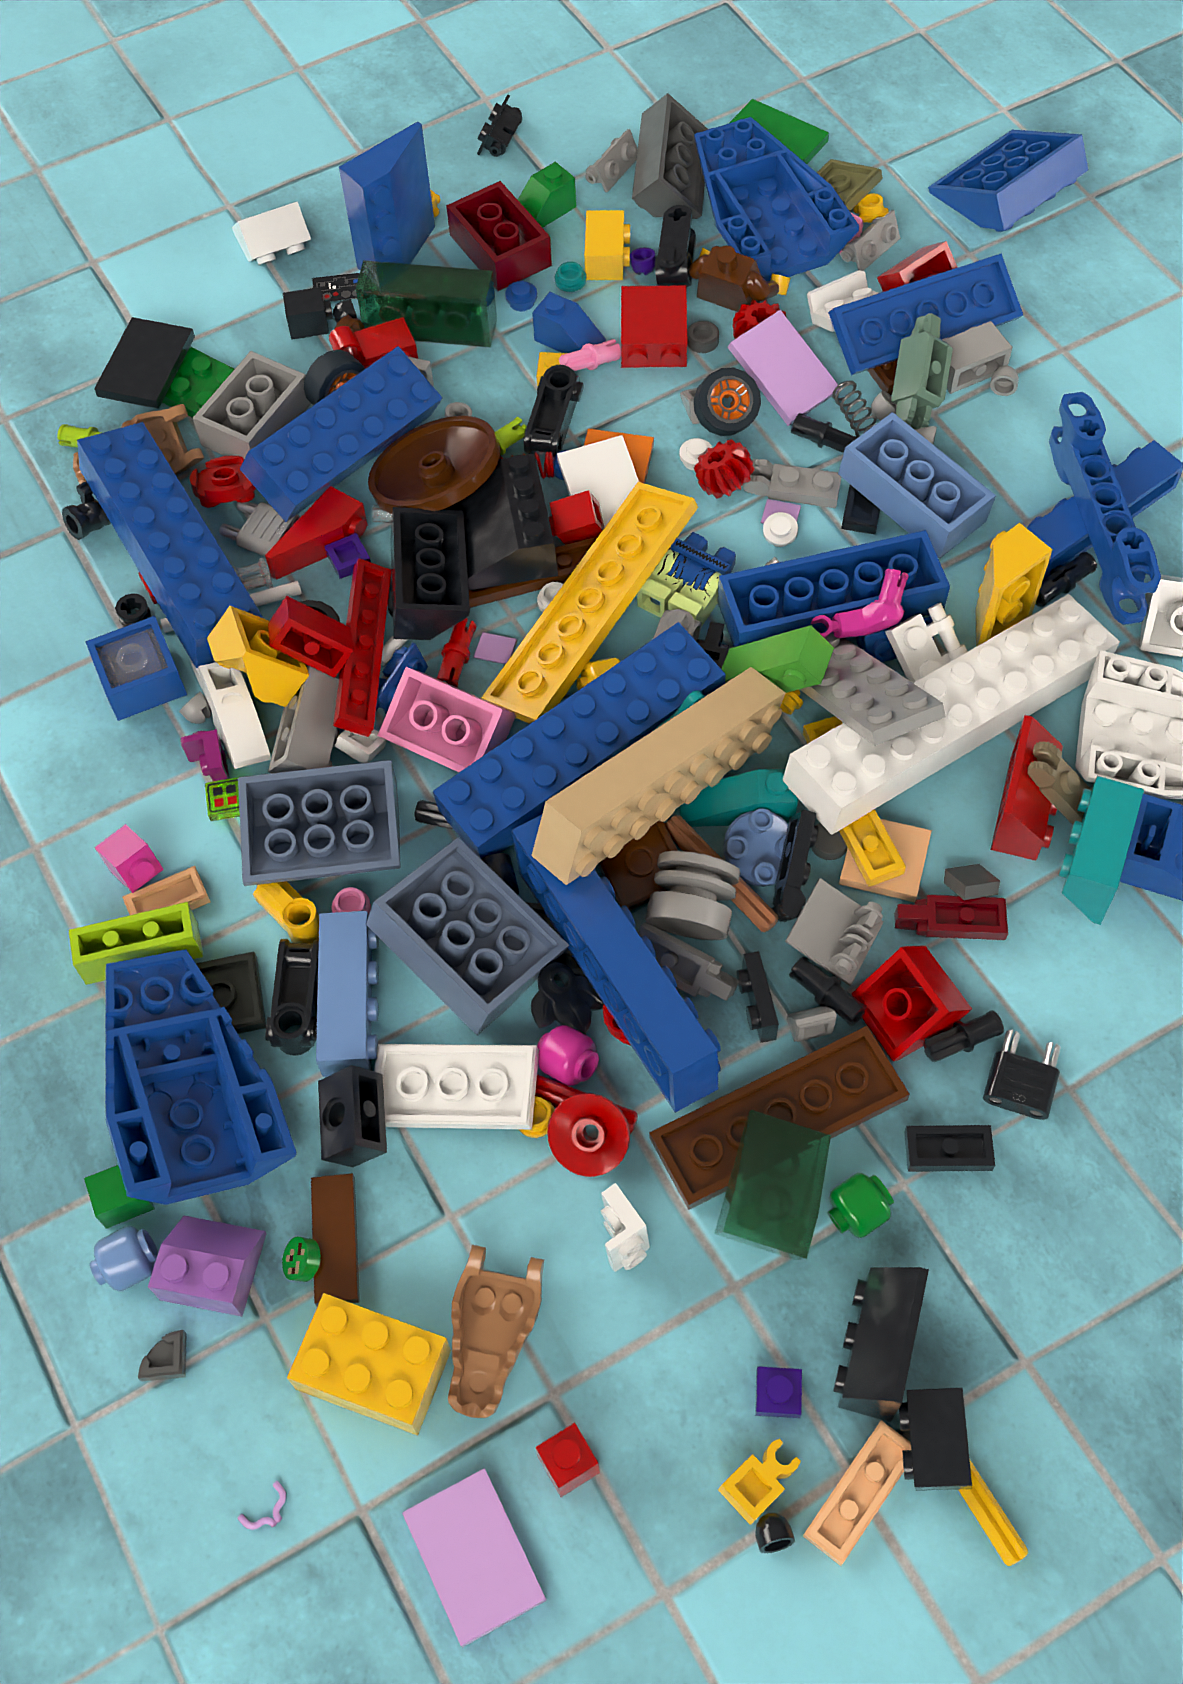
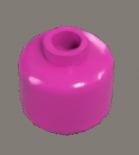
M560 1025L545 1033L538 1041L539 1069L546 1075L567 1086H574L580 1082L587 1081L594 1074L598 1066L599 1056L595 1042L589 1036L569 1026Z

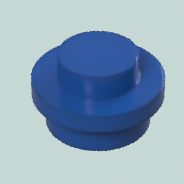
M517 281L507 287L505 298L513 310L527 311L534 306V302L537 299V289L529 282Z

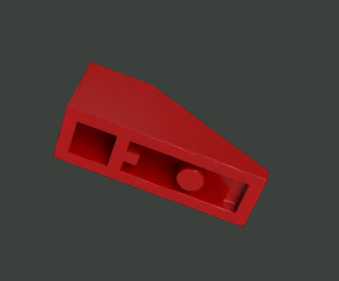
M329 486L265 554L271 577L276 580L326 558L325 545L355 533L360 538L368 526L363 503Z

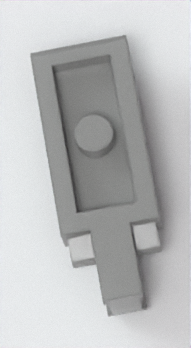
M647 922L641 925L638 932L639 936L646 935L649 938L656 952L655 959L661 967L666 965L671 970L678 988L694 997L698 994L708 997L712 993L727 1001L728 998L734 995L739 981L726 972L721 971L723 965L715 961V958Z

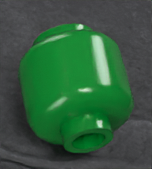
M856 1173L830 1192L829 1199L833 1208L827 1214L840 1233L843 1234L849 1230L854 1236L863 1238L890 1219V1206L894 1203V1200L876 1175L869 1177L863 1173Z

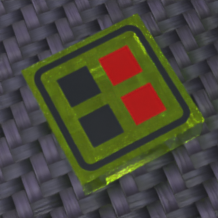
M238 777L205 783L207 811L210 821L240 816Z

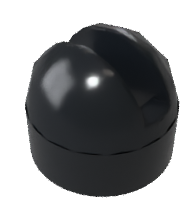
M351 298L340 301L333 308V316L336 323L346 315H350L353 319L357 318Z
M767 1513L759 1519L756 1525L755 1538L761 1553L778 1552L788 1548L795 1542L792 1528L785 1517L778 1513Z

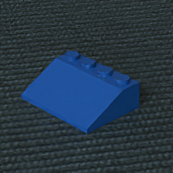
M418 121L339 166L357 268L379 288L406 272L435 228L422 124Z
M1012 129L929 186V193L979 227L995 229L997 232L1009 230L1016 221L1023 216L1033 213L1037 206L1044 201L1053 199L1057 192L1066 186L1074 184L1078 177L1088 171L1082 134Z

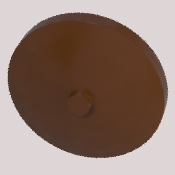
M450 416L430 421L405 433L379 455L369 473V490L377 505L389 514H392L393 507L419 508L431 511L445 509L472 494L490 477L500 458L501 449L493 428L480 418Z

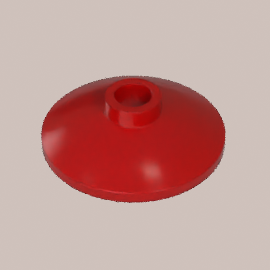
M580 1093L570 1096L556 1107L549 1120L547 1135L554 1157L563 1167L577 1175L594 1177L606 1174L621 1163L628 1151L630 1130L626 1117L614 1102L602 1095ZM594 1125L599 1131L598 1137H590L586 1132V1126Z

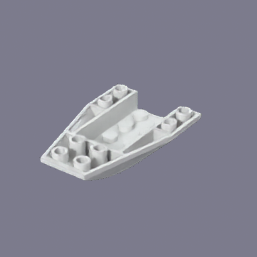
M1099 651L1081 704L1075 767L1085 781L1094 783L1096 777L1100 776L1144 789L1143 794L1160 799H1183V672L1172 667Z

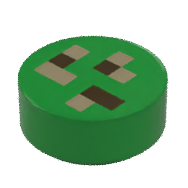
M299 1236L292 1238L288 1242L282 1258L283 1273L287 1279L308 1282L314 1277L319 1268L321 1258L318 1243L314 1239Z

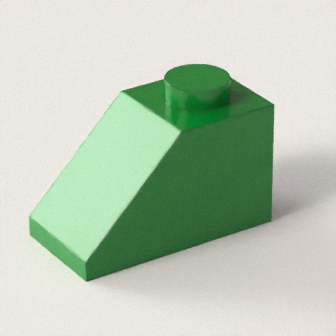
M555 161L530 177L518 201L543 228L576 208L575 177Z

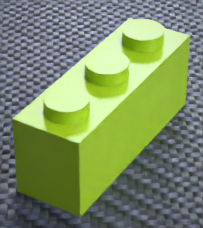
M188 902L69 930L73 966L86 985L105 981V967L108 963L187 949L192 959L203 957L198 922Z

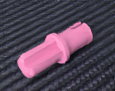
M614 339L595 345L588 343L583 345L581 350L561 355L559 363L560 365L570 367L574 371L584 368L595 370L600 364L619 360L621 348L618 343L615 344L616 340Z

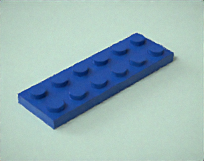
M1002 253L835 307L828 312L851 376L898 360L901 339L911 336L916 320L920 316L932 313L941 318V340L989 321L995 326H999L1023 316Z

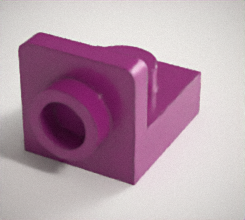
M217 729L197 731L192 735L180 738L181 746L188 761H200L204 776L210 775L213 783L230 780L225 748ZM226 782L221 784H215L214 786L215 788L226 787L231 784L230 782Z

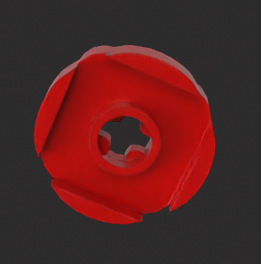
M223 456L205 462L206 469L198 473L197 468L190 474L192 491L194 496L200 499L201 506L211 508L220 503L232 501L245 503L255 498V486L240 470L244 461L243 457Z

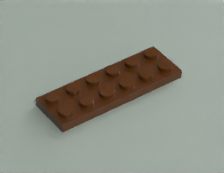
M865 1026L649 1132V1138L686 1207L690 1210L907 1101L910 1093L868 1026Z

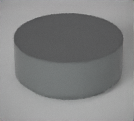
M698 321L688 327L687 345L692 351L708 353L716 349L719 344V330L716 325L708 321Z
M818 823L816 825L818 826V836L815 845L811 848L816 856L824 860L841 858L847 852L848 847L840 832L838 831L831 835L821 823Z

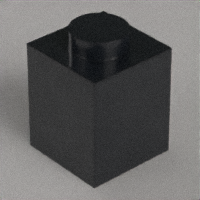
M321 287L283 293L285 314L291 340L330 334L328 320L333 319L330 299H323Z

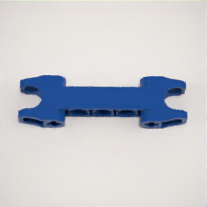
M1084 392L1064 394L1059 406L1062 426H1054L1049 438L1054 465L1061 481L1071 486L1102 570V576L1099 581L1100 590L1114 619L1122 625L1143 622L1148 610L1144 593H1155L1161 580L1155 551L1148 535L1143 530L1136 528L1102 441L1106 427L1100 411L1092 398ZM1068 405H1082L1086 409V414L1074 416ZM1146 574L1151 578V581L1147 583L1144 582ZM1123 599H1132L1138 611L1135 613L1125 612L1119 606V602Z

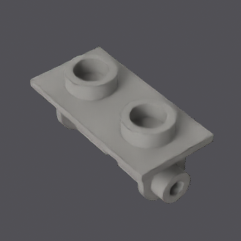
M627 129L620 138H614L611 146L601 155L602 157L586 169L585 178L589 183H602L604 191L608 192L637 159L638 149L630 129Z
M891 210L884 217L875 218L872 224L860 234L861 237H856L850 243H847L841 252L842 259L845 262H856L858 270L864 271L901 239L894 210Z

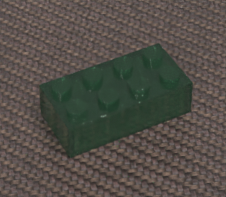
M363 260L356 285V294L361 321L365 329L403 317L414 341L491 348L497 322L493 271Z

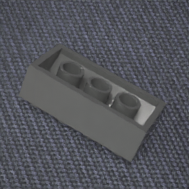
M668 93L642 113L632 199L640 208L645 209L653 217H663L665 211L676 205H685L691 209L692 219H698L702 216L705 180L694 134L709 129Z

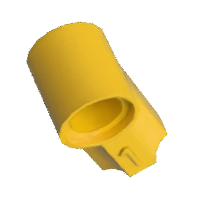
M287 881L257 886L253 892L255 900L288 933L293 943H313L314 939H319V914L312 901L303 898ZM308 920L302 925H297L301 921Z

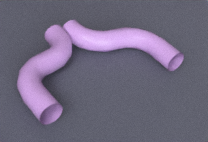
M278 1481L273 1484V1487L280 1496L273 1508V1518L263 1517L252 1523L244 1514H241L238 1520L244 1527L254 1530L264 1524H269L273 1528L282 1520L279 1511L286 1501V1491Z

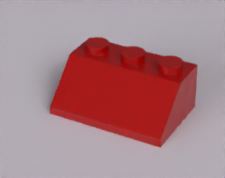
M1024 715L1011 754L990 850L1036 861L1041 848H1049L1054 826L1047 823L1049 815H1056L1057 808L1039 791V787L1032 780V777H1029L1027 771L1031 762H1038L1037 758L1033 755V748L1036 742L1045 741L1053 743L1061 752L1063 745L1035 718Z

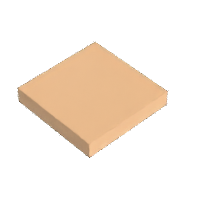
M880 819L906 865L905 873L868 887L847 848L839 885L915 903L932 830Z

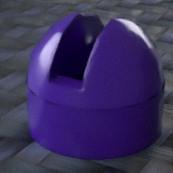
M643 247L635 249L630 253L631 267L637 275L644 272V275L647 276L653 272L656 261L653 249Z

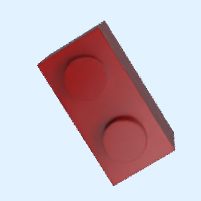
M289 596L285 597L268 623L270 647L333 678L337 676L354 651L350 627Z

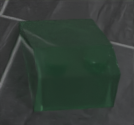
M749 1110L714 1234L794 1260L807 1259L819 1214L831 1135Z

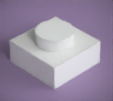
M373 729L369 737L344 730L338 736L335 747L361 763H369L384 749L387 740L377 736L379 732Z

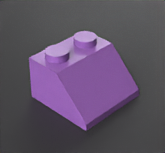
M183 1216L160 1246L148 1288L160 1301L243 1317L267 1233L263 1230Z

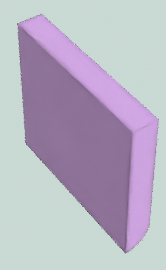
M767 499L761 523L764 524L770 515L778 512L788 513L797 521L801 505Z
M482 632L474 658L506 664L514 652L517 639Z

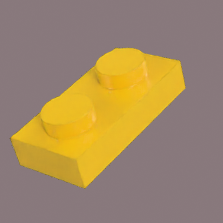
M875 809L839 830L868 887L905 873L906 865Z

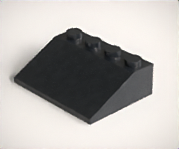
M534 453L499 459L493 473L477 490L463 500L444 509L463 510L468 590L558 576L555 545Z

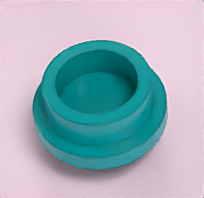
M565 262L558 267L555 273V284L562 291H578L586 284V273L580 264Z

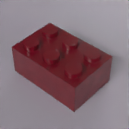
M501 181L446 205L450 236L497 291L552 266L550 236Z

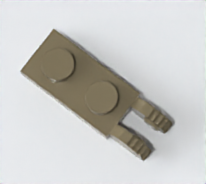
M1045 741L1036 742L1033 748V755L1037 758L1038 762L1034 761L1029 764L1027 774L1029 777H1032V780L1039 787V791L1072 825L1075 820L1082 822L1084 812L1077 811L1084 788L1092 789L1061 757L1062 752L1059 748H1056L1053 743Z

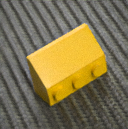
M1018 523L1008 532L1005 530L1001 531L990 544L991 553L984 567L985 575L983 583L978 589L979 597L975 608L976 647L1026 619L1033 613L1053 549L1021 523Z

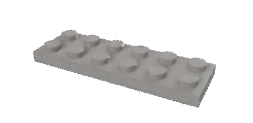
M830 634L826 638L834 647L822 683L799 689L874 746L946 717L941 701L847 639L836 638L834 634Z

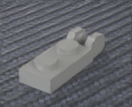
M752 459L755 471L750 475L751 481L742 485L747 493L768 496V499L836 508L842 478L838 475V472L775 463L773 465L765 459Z

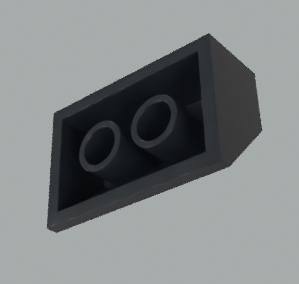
M871 1267L866 1281L857 1280L852 1305L860 1307L856 1323L848 1322L842 1347L850 1350L847 1367L843 1365L838 1366L833 1392L841 1394L838 1404L839 1408L891 1422L903 1401L929 1269L922 1267Z

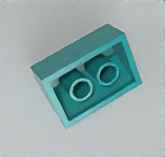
M1100 776L1096 777L1092 790L1086 788L1083 790L1077 811L1084 812L1082 822L1075 820L1068 843L1075 845L1072 855L1065 854L1059 872L1060 877L1066 878L1062 894L1089 920L1101 925L1118 889L1144 792L1142 788Z

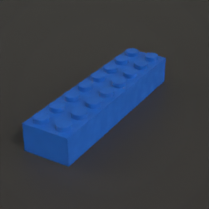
M143 422L78 439L79 469L194 666L199 668V666L214 663L207 637L228 607L233 606L263 618L262 614Z
M677 622L433 790L438 810L462 841L480 859L491 854L501 853L514 844L511 829L542 815L545 802L651 733L677 711L691 692L697 690L706 697L724 685L725 673L685 628Z
M542 815L511 829L519 875L536 901L543 907L544 913L555 930L558 931L560 937L569 944L568 950L613 1016L615 1022L673 1111L676 1113L718 1090V1072L721 1071L718 1052L721 1051L715 1034L709 1028L706 1030L702 1028L697 1020L699 1016L693 1002L688 997L682 998L676 990L677 983L671 970L666 965L663 967L659 965L655 959V949L646 935L639 936L634 928L635 921L629 909L625 905L620 907L614 899L615 892L609 880L605 876L600 878L595 871V867L588 876H579L568 885H565L534 859L532 852Z

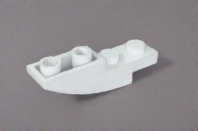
M191 661L192 669L211 708L213 723L234 769L271 760L256 709L241 671L234 668H224L217 662L196 668Z

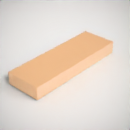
M881 1420L811 1522L803 1537L842 1566L903 1474L902 1450H911V1442Z

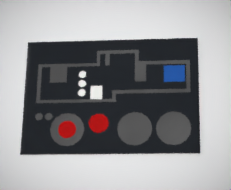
M362 272L312 278L313 288L321 287L324 300L330 299L331 302L349 298H365Z

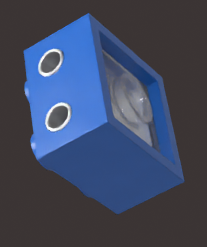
M155 616L85 641L108 702L118 721L187 695Z

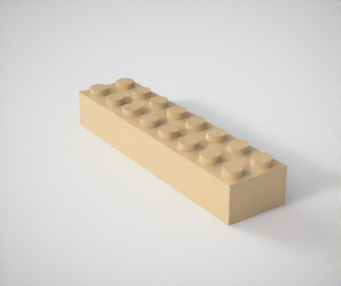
M752 667L731 679L545 802L532 857L565 885H568L579 876H588L603 859L615 857L633 838L638 840L643 837L650 826L657 821H666L677 807L683 803L690 804L700 791L707 786L714 787L717 785L724 774L732 769L738 770L754 753L761 754L772 740L770 732L782 714L780 706L786 692Z

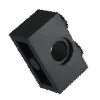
M351 1065L319 1080L321 1160L355 1167L387 1153L383 1074Z

